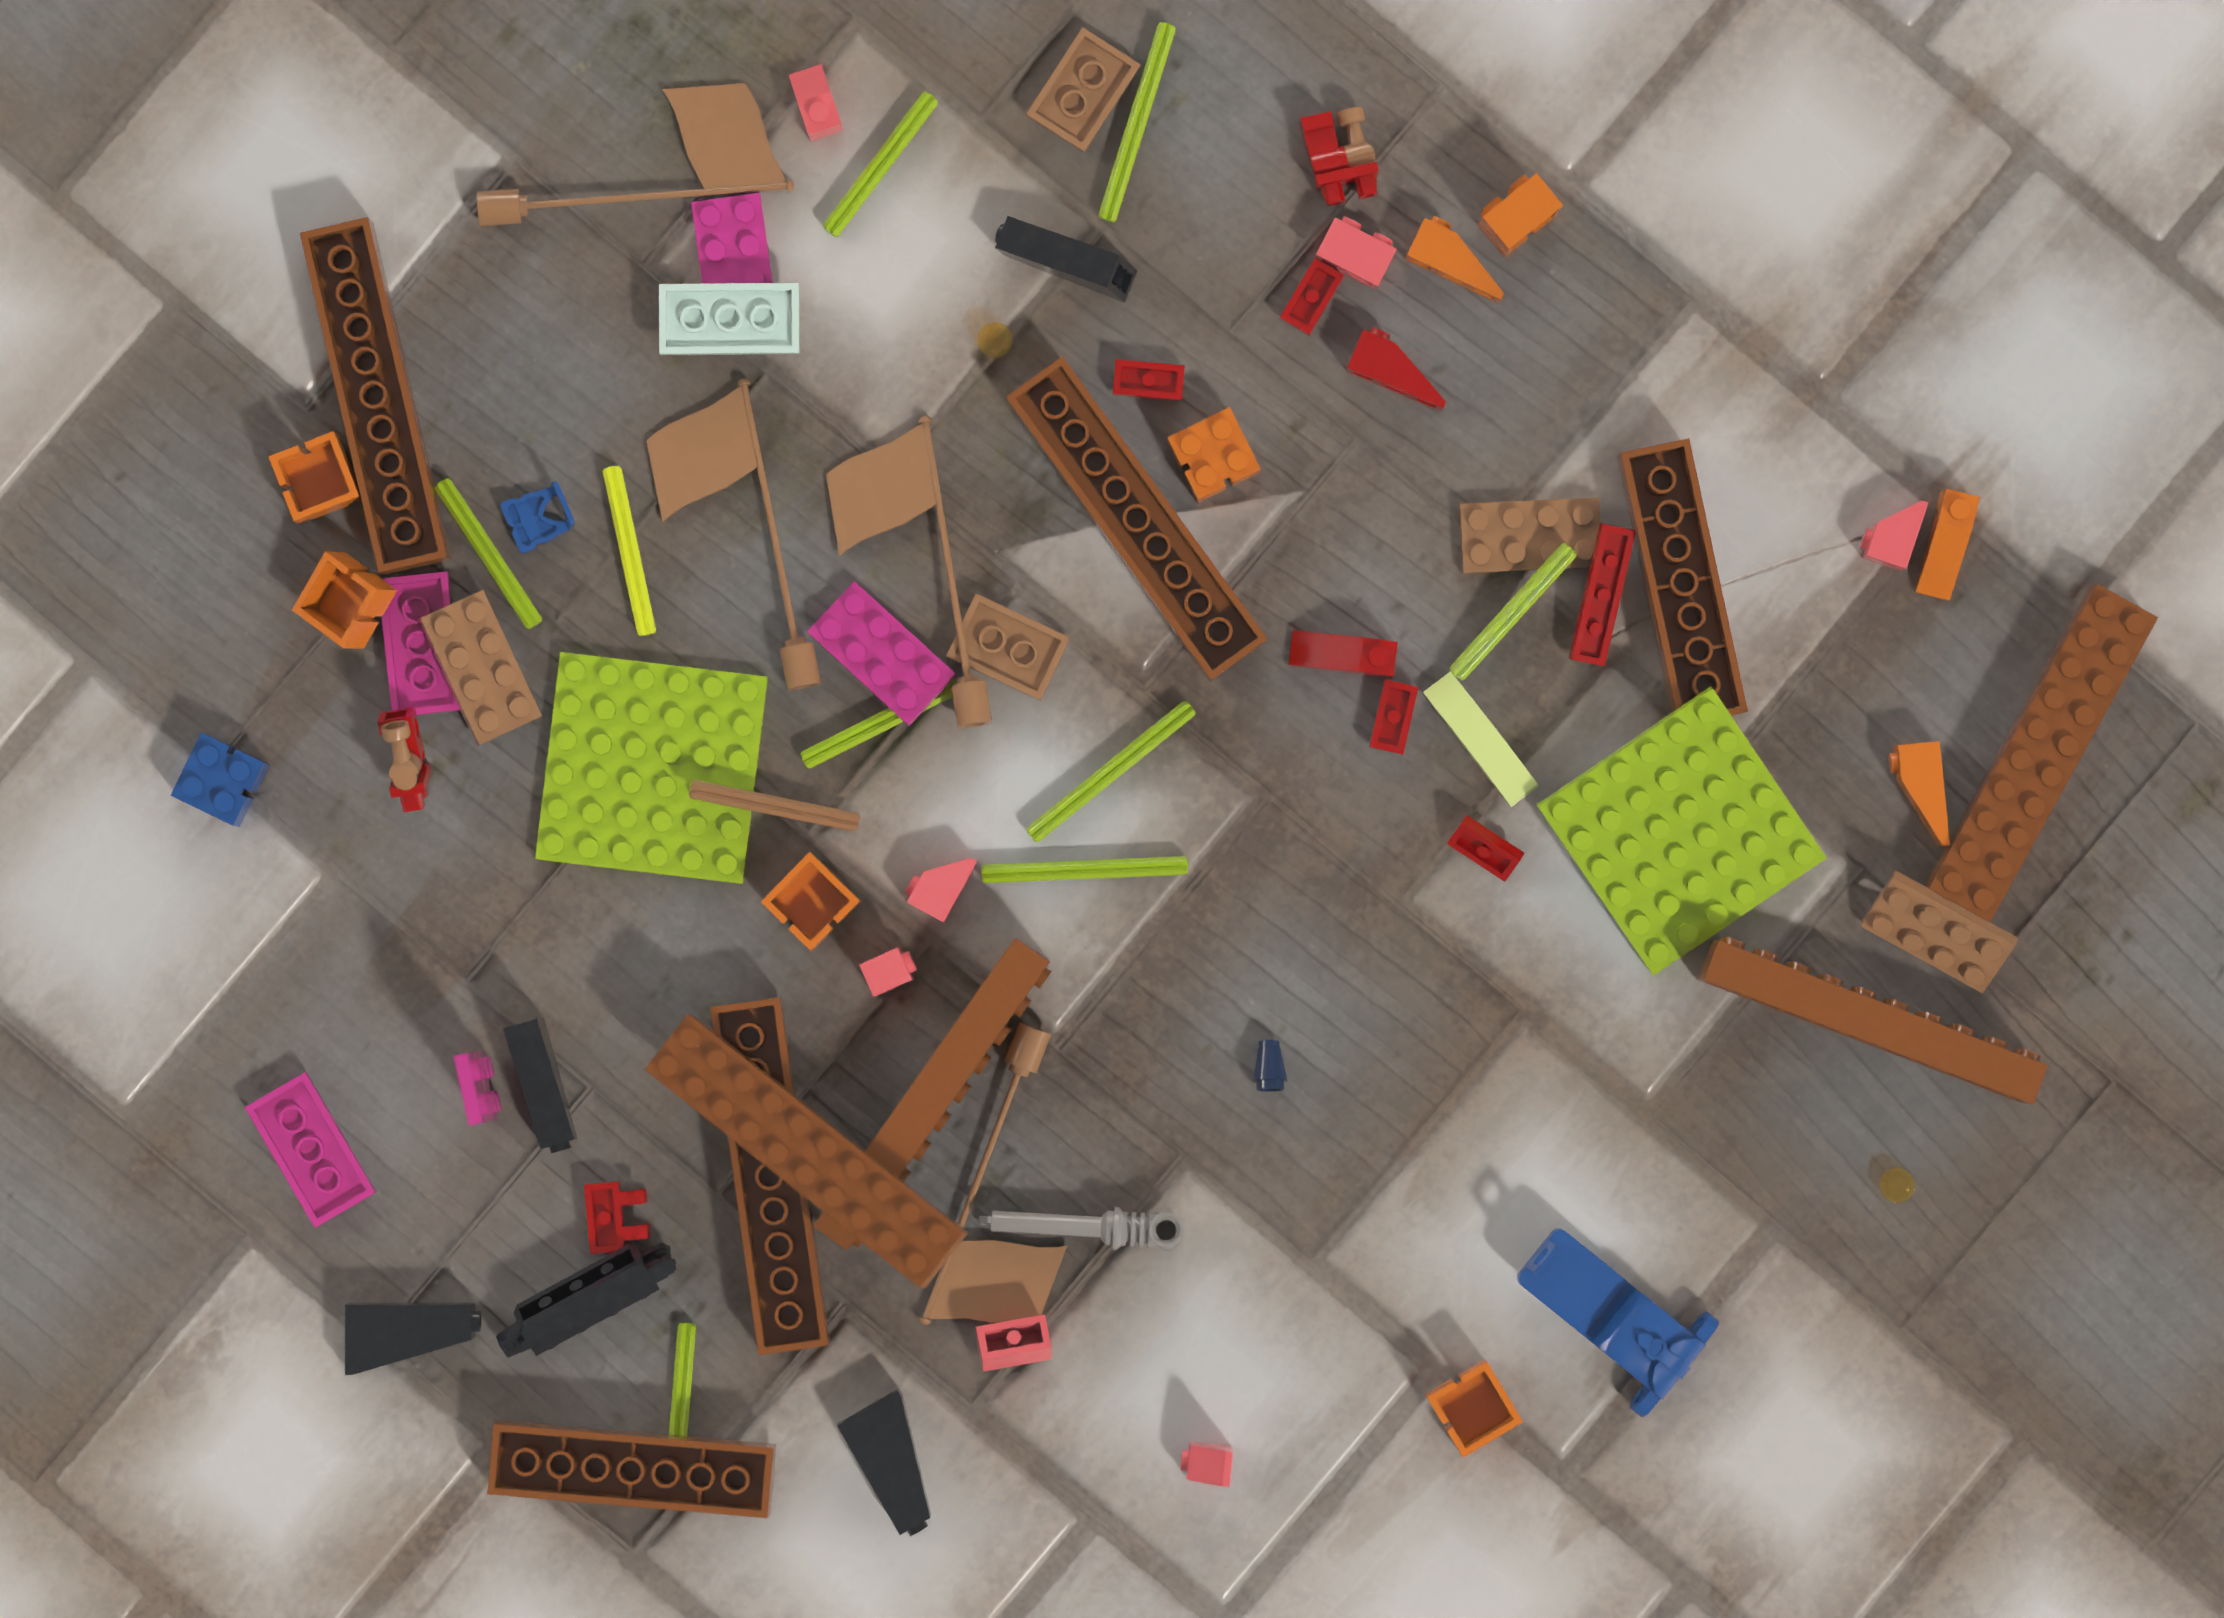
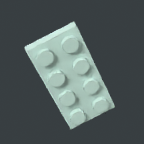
M799 283L659 284V354H800Z

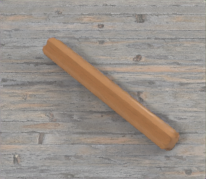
M693 780L689 788V797L691 799L849 831H856L859 825L860 816L856 812Z

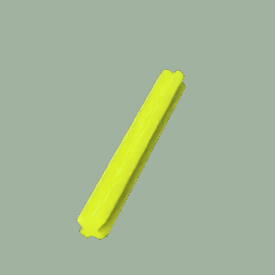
M611 466L603 469L605 486L636 631L639 636H646L656 632L655 622L622 469L620 466Z

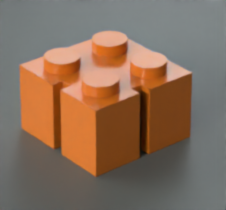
M1537 173L1530 179L1524 174L1509 187L1510 189L1507 191L1509 196L1503 201L1497 196L1480 213L1482 219L1478 224L1479 229L1503 258L1525 242L1530 232L1536 233L1558 215L1563 207V204Z
M1230 407L1167 437V443L1180 469L1186 467L1187 463L1190 467L1189 470L1184 472V477L1197 503L1226 489L1224 480L1229 478L1231 486H1234L1260 473L1261 468Z
M334 431L304 442L306 448L311 453L306 454L302 447L296 445L268 456L279 485L284 489L291 487L293 489V492L287 490L282 493L293 521L299 525L362 501L357 479L340 435Z
M325 551L292 611L342 648L364 649L379 623L374 619L375 616L382 617L398 590L375 573H367L369 569L348 553Z
M809 852L761 901L780 922L786 924L791 920L794 923L788 929L810 951H813L835 929L830 924L833 920L840 924L861 902L812 852Z
M1485 1359L1457 1374L1461 1380L1455 1384L1451 1378L1425 1394L1442 1424L1450 1422L1444 1428L1463 1458L1523 1423V1420Z

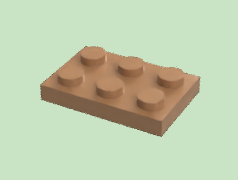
M1082 27L1026 113V117L1082 153H1085L1140 69L1141 64Z
M975 593L962 621L969 668L1041 701L1070 637ZM956 634L946 657L962 664Z

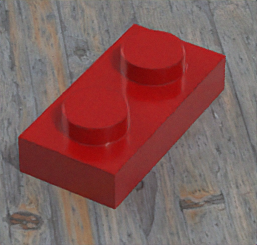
M1314 258L1279 319L1310 336L1345 275Z
M1116 359L1112 395L1182 401L1185 365Z
M1384 679L1369 748L1399 755L1404 754L1419 687Z
M1468 815L1464 817L1447 842V845L1504 882L1524 855L1523 851Z

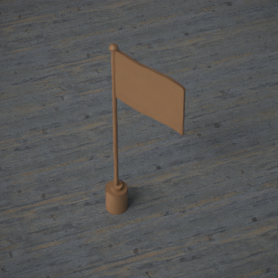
M745 83L661 89L676 114L687 156L704 189L533 202L527 201V195H520L519 189L477 192V208L481 227L522 223V216H528V209L785 189H788L789 193L793 191L795 185L791 179L786 181L770 149L759 107L751 91Z
M740 379L737 383V389L713 405L668 424L646 441L662 522L686 505L728 488L757 468L791 639L785 641L786 647L779 649L787 691L806 689L822 684L814 643H806L805 637L798 638L748 391L750 381Z
M922 416L919 419L920 425L899 438L849 458L826 474L839 556H841L863 540L902 526L936 505L963 669V677L957 678L958 684L951 686L957 725L959 729L980 727L992 723L986 681L978 680V675H970L929 425L932 419L929 416Z
M1018 1023L1004 1060L1010 1064L1008 1070L1013 1072L1014 1076L959 1218L958 1224L962 1228L970 1212L1021 1076L1028 1077L1030 1072L1037 1073L1051 1037V1033L1026 1023ZM962 1240L941 1267L923 1316L918 1318L919 1322L923 1325H928L932 1322L931 1319L966 1318L999 1323L1041 1315L1068 1245L1037 1247L1000 1240Z

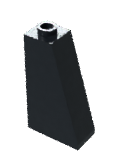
M1007 216L1005 223L1001 224L996 232L995 249L1004 256L1125 303L1137 270L1120 255Z
M534 1019L503 1028L540 1149L549 1147L550 1152L555 1153L571 1148L569 1141L578 1138L545 1019Z
M348 1303L345 1305V1375H354L470 1341L475 1338V1332H481V1311H475V1303Z
M898 1388L839 1422L837 1427L899 1535L908 1532L912 1536L928 1526L926 1520L931 1517V1511L903 1394Z

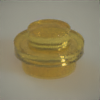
M995 322L985 325L978 334L980 350L985 355L993 358L1005 355L1012 346L1010 330L1001 323Z
M1892 1168L1882 1175L1879 1187L1885 1199L1894 1203H1902L1908 1200L1914 1193L1915 1182L1908 1171L1901 1168Z

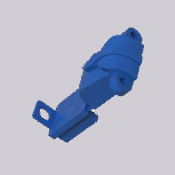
M1561 1228L1554 1229L1517 1275V1281L1522 1287L1644 1384L1630 1404V1409L1640 1417L1646 1416L1659 1400L1667 1395L1679 1378L1683 1379L1691 1369L1689 1366L1706 1346L1705 1343L1719 1325V1320L1709 1312H1704L1687 1330Z

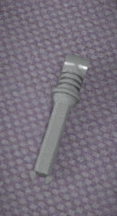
M1115 1206V1211L1107 1210L1102 1217L992 1211V1217L979 1216V1225L991 1226V1232L1101 1238L1105 1245L1112 1246V1250L1126 1246V1242H1130V1247H1134L1135 1243H1139V1247H1143V1243H1148L1147 1248L1167 1250L1176 1247L1183 1236V1224L1172 1213H1149V1217H1145V1212H1141L1139 1217L1136 1216V1212H1132V1216H1127L1128 1211H1123ZM1162 1222H1169L1174 1225L1176 1235L1170 1240H1161L1156 1234V1227Z

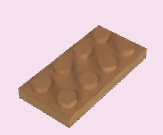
M1599 497L1466 503L1459 505L1463 574L1537 571L1562 543L1568 544L1577 554L1576 558L1566 569L1590 567L1600 525Z
M484 590L418 619L477 746L542 717Z
M1896 870L1861 923V927L1981 993L1990 984L2018 941V937Z

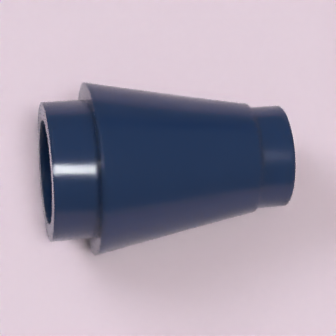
M1278 1040L1259 1041L1253 1077L1257 1091L1275 1092L1284 1090V1082H1287L1280 1041Z

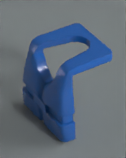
M557 481L552 482L551 487L524 494L522 498L516 500L514 497L500 504L508 526L513 528L512 536L521 554L536 549L537 545L541 543L543 545L574 527V518ZM553 496H557L562 505L565 521H555L543 515L547 503Z

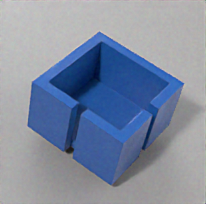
M200 733L170 796L232 826L240 827L253 801V798L242 795L244 789L257 793L270 764L244 751L237 750L235 747L209 734Z

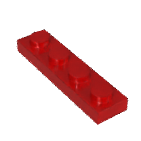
M1600 522L1569 653L1571 660L1605 666L1636 535V530Z

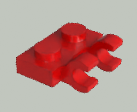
M620 1181L584 1184L590 1254L615 1252L626 1246L627 1240L651 1238L650 1223L624 1226L623 1206L648 1203L647 1189L621 1191Z

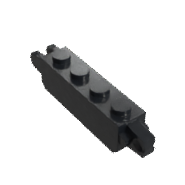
M659 1242V1244L640 1252L637 1246L626 1245L516 1305L513 1312L516 1322L496 1335L500 1348L507 1357L528 1349H532L534 1354L538 1356L576 1334L586 1331L589 1327L617 1314L637 1301L647 1298L650 1294L660 1290L658 1282L667 1278L668 1275H672L677 1270L676 1261L671 1256L670 1246L664 1244V1242Z

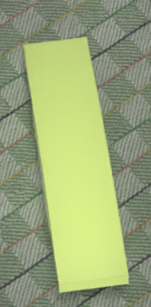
M1451 671L1423 692L1426 699L1443 718L1448 728L1468 751L1470 757L1510 807L1539 787L1507 742Z

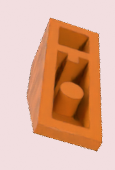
M1435 216L1431 220L1424 218L1405 260L1499 304L1504 292L1455 231L1450 230L1452 225Z
M1947 488L1940 492L1915 593L1950 601L1972 532L1980 497Z
M1940 741L1893 746L1894 753H1889L1888 756L1890 773L1896 774L1897 783L1938 847L1949 846L1950 839Z

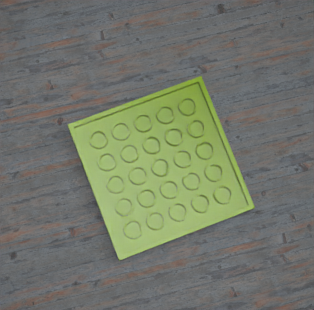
M560 652L535 859L743 884L752 811L691 799L689 797V788L693 780L755 792L768 677Z
M1711 686L1537 804L1548 823L1653 976L1827 859Z

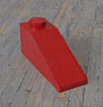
M1374 327L1371 328L1370 332L1363 329L1346 372L1442 411L1446 401L1395 342L1389 340L1391 335Z
M1292 631L1288 665L1392 678L1394 676L1398 642L1366 637Z

